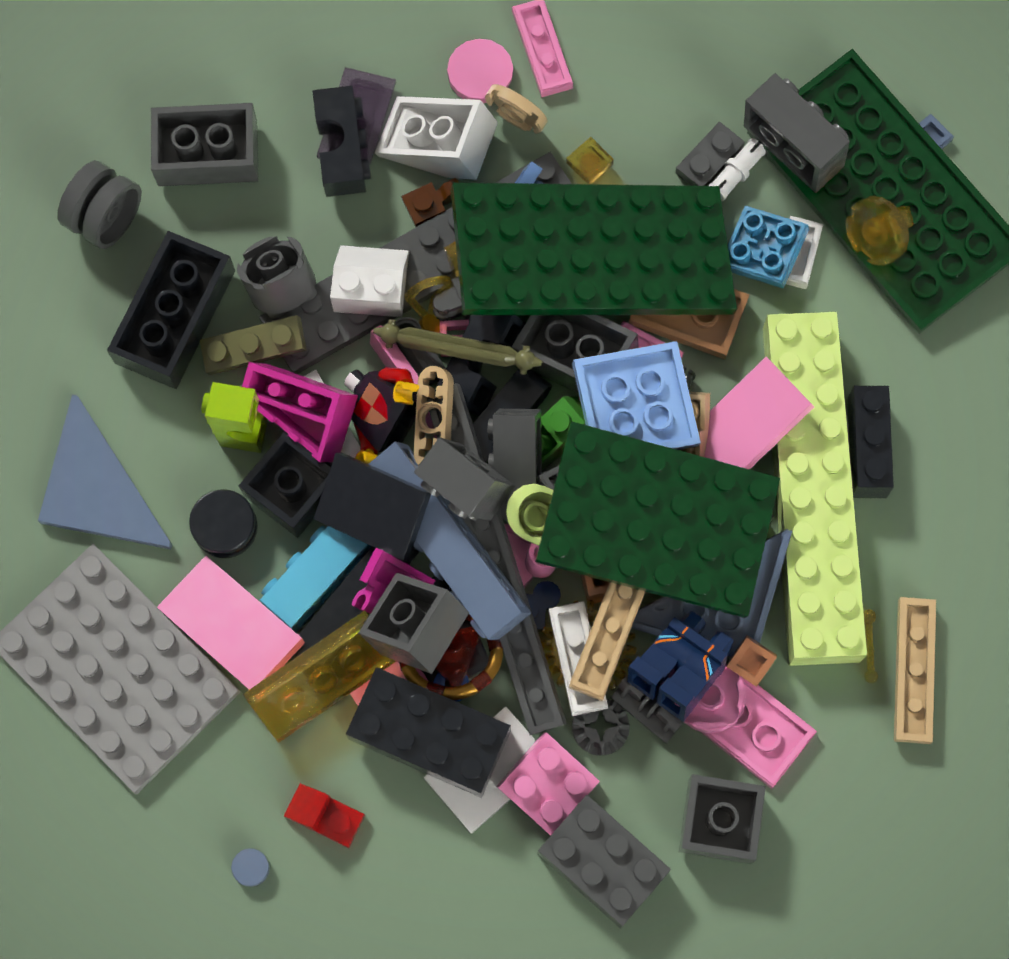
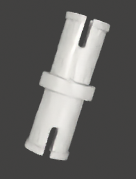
M754 138L749 139L735 158L728 159L725 163V169L709 184V186H719L721 201L726 199L740 181L744 182L749 177V170L766 154L762 144L757 148L755 147L758 140Z

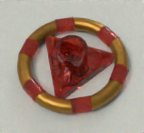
M468 614L465 621L470 622L473 618ZM473 627L459 629L435 668L453 687H446L427 681L414 667L401 662L399 664L407 681L451 700H460L479 693L492 682L502 663L503 647L500 639H487L490 652L487 666L469 683L462 685L480 635H478Z

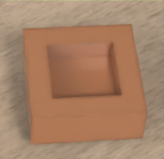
M746 635L726 667L757 687L776 660L777 655Z

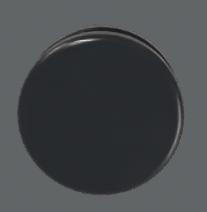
M227 489L214 490L203 495L193 506L189 518L190 531L198 546L205 553L216 558H232L245 552L254 542L258 529L257 517L248 500L241 494Z

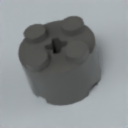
M274 236L256 242L244 252L243 257L245 260L240 266L238 263L237 273L254 307L263 313H267L268 317L273 319L280 318L287 311L300 306L304 302L311 301L317 294L315 274L301 244L292 237H287L289 241H279L278 237Z

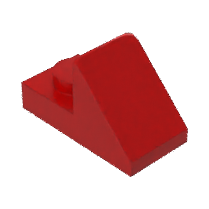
M300 783L284 817L350 848L365 814L331 798L330 795Z

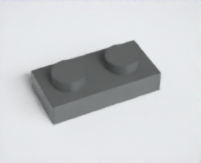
M719 121L676 167L675 173L691 186H708L725 168V163L728 159L734 158L742 150L745 141Z

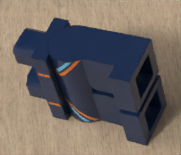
M693 611L689 612L681 620L674 617L648 650L629 665L627 677L628 683L650 699L654 700L658 695L657 704L682 722L689 716L717 677L725 670L727 656L733 645V639L720 631H717L710 641L702 637L700 634L705 629L706 622Z

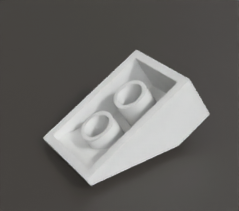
M397 96L375 154L378 157L447 178L477 180L498 122L481 100Z

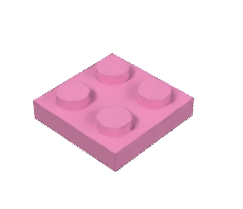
M543 732L496 787L551 836L600 781L547 732Z

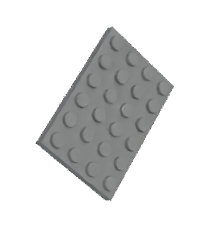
M94 544L87 548L0 631V656L136 795L241 692Z

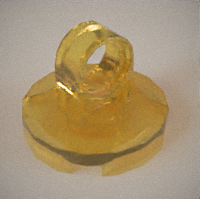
M870 196L851 207V216L846 218L845 224L848 239L857 253L862 250L866 256L870 257L867 260L869 263L881 266L892 263L904 254L909 242L908 228L914 224L909 206L896 207L892 202L883 197Z

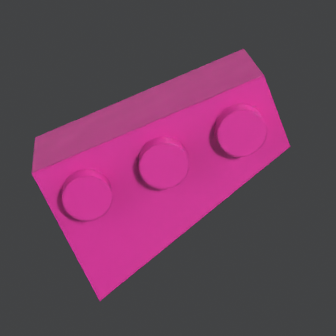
M249 362L242 387L256 390L259 398L257 411L270 422H275L293 441L299 442L309 450L319 462H333L335 454L340 453L358 395L270 364Z

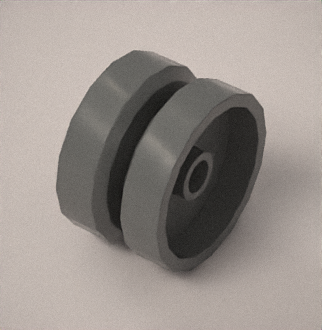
M93 160L84 165L67 185L59 203L57 219L60 225L73 233H82L85 240L99 249H107L114 245L131 225L141 202L142 190L139 184L125 176H117L114 169L101 161Z

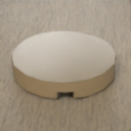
M493 84L485 95V100L489 106H492L494 102L499 107L497 112L503 119L524 131H531L533 127L535 134L540 133L548 122L544 113L536 105L507 87Z

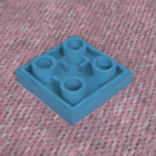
M745 206L728 243L732 273L784 289L808 234V224Z

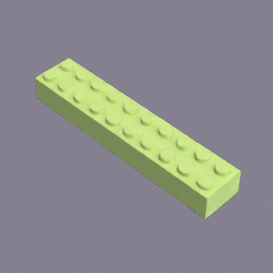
M837 312L767 315L763 326L765 357L770 359L814 405V408L772 448L774 476L780 478L776 494L778 532L780 533L785 529L792 530L781 569L789 666L860 663L867 656Z

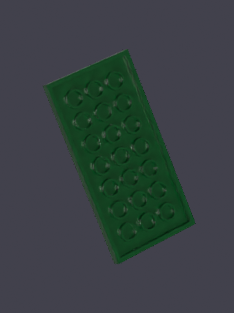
M853 49L798 89V94L807 102L812 101L819 106L823 112V117L832 125L838 124L847 133L850 143L845 166L815 193L763 145L766 152L765 155L919 334L1009 265V225ZM747 130V134H748L751 138L756 139V138Z
M455 182L452 184L451 199L463 315H733L737 310L719 186Z

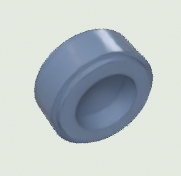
M249 848L240 851L234 857L231 869L234 878L240 884L253 887L265 881L269 874L270 865L267 857L262 852Z

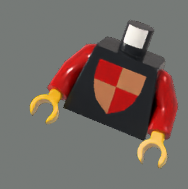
M385 367L382 370L368 372L365 375L359 370H354L346 377L344 385L355 395H358L351 418L360 441V451L356 454V459L369 464L378 456V452H383L395 441L403 443L416 419L417 392L419 390V385L414 384L411 372L408 369Z

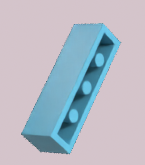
M321 526L311 536L309 542L312 544L303 553L297 552L287 562L286 568L288 570L279 579L273 578L267 583L261 592L263 597L260 599V602L297 633L340 586L372 547L371 545L330 526Z

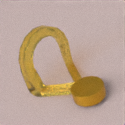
M435 276L422 280L413 285L404 294L405 300L420 315L419 323L423 330L440 332V321L434 316L432 302L435 295L437 296L438 293L442 294L443 291L452 287L451 278L448 276ZM434 285H443L432 295L428 311L415 299L423 289Z

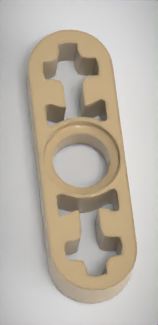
M438 366L425 368L418 377L419 390L417 392L414 459L418 465L424 459L425 451H429L432 448V439L425 438V433L432 435L441 434V438L451 441L454 380L450 372ZM437 374V378L443 379V384L436 387L435 395V389L429 387V380H435ZM436 397L443 399L442 404L432 401L427 402V398L434 399ZM437 408L442 414V421L438 427L431 429L426 424V414L431 409ZM433 438V445L437 441L435 438Z

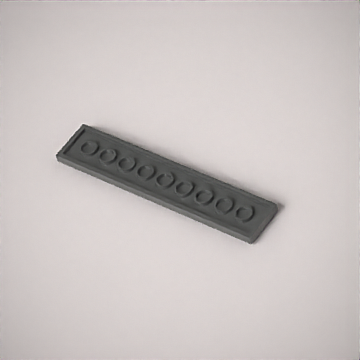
M551 152L532 161L542 168L536 180L544 184H572ZM527 165L495 183H515ZM452 207L380 247L381 249L409 251L403 314L452 286V280L459 277ZM333 275L316 284L317 294L311 301L304 302L300 306L287 311L280 318H270L267 313L259 316L262 324L295 315L301 317L307 351L283 357L291 372L299 374L371 333V330L379 325L383 326L390 319L393 320L397 317L334 312L330 299Z

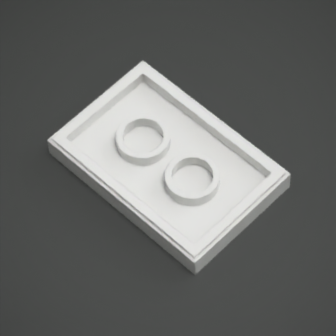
M504 707L493 717L511 725V732L482 798L428 774L424 777L425 781L471 834L510 801L496 786L536 742L533 736L529 735L526 728L507 707Z

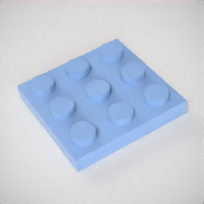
M677 341L573 360L572 366L587 426L676 450L697 447L701 444Z

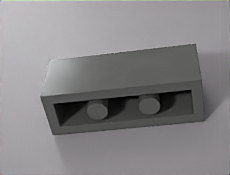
M499 409L493 414V418L488 420V439L493 440V453L489 454L488 465L516 486L500 507L503 520H507V502L514 491L523 485H540L538 476L542 474L541 409Z

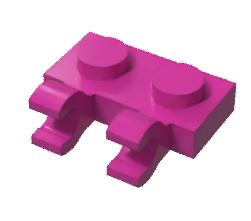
M375 548L359 579L366 583L367 586L356 594L352 606L371 614L396 573L432 585L435 580L389 553Z

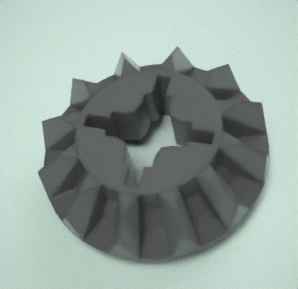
M607 699L608 709L600 710L606 723L617 725V727L605 730L603 741H600L597 729L585 727V725L596 723L600 711L573 717L572 732L574 739L586 752L599 756L609 755L619 750L626 742L630 729L629 719L626 711L615 700Z

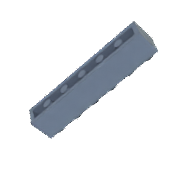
M395 441L369 463L371 466L421 487L420 483L423 480L414 473L419 465L414 459L413 451L407 444ZM431 494L414 547L419 552H425L431 561L429 568L439 580L446 581L452 589L450 593L467 609L473 618L470 623L478 635L482 638L487 637L488 640H499L532 612L464 520L447 507L450 501L441 495L435 497Z

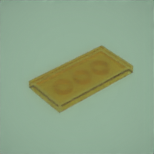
M365 610L243 694L278 743L369 681L376 667L385 670L396 662V660L382 656L358 634L369 617Z

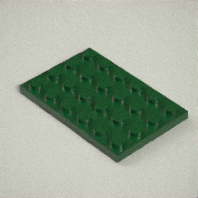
M571 421L535 562L747 618L751 608L780 478Z

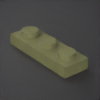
M297 315L200 340L205 371L209 375L248 366L249 362L260 363L307 351L301 317Z

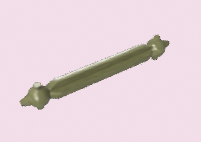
M392 319L383 327L374 328L373 333L381 337L382 341L386 343V348H393V344L399 342L406 348L503 367L515 364L520 369V374L523 375L527 374V370L542 366L543 363L542 360L535 357L530 351V346L526 345L523 346V350L516 352L510 346L407 327L400 330L395 325V320Z

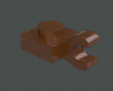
M457 178L445 182L437 190H435L432 182L401 196L415 228L446 211L444 206L452 203L451 187L453 182L459 183Z

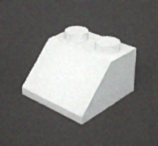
M340 246L334 263L330 294L334 312L402 317L409 251Z

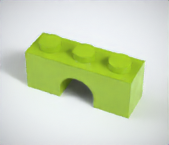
M212 382L210 393L206 392L204 394L201 411L202 414H205L207 424L210 425L212 434L215 435L219 445L261 453L268 419L257 411L259 398L256 390Z

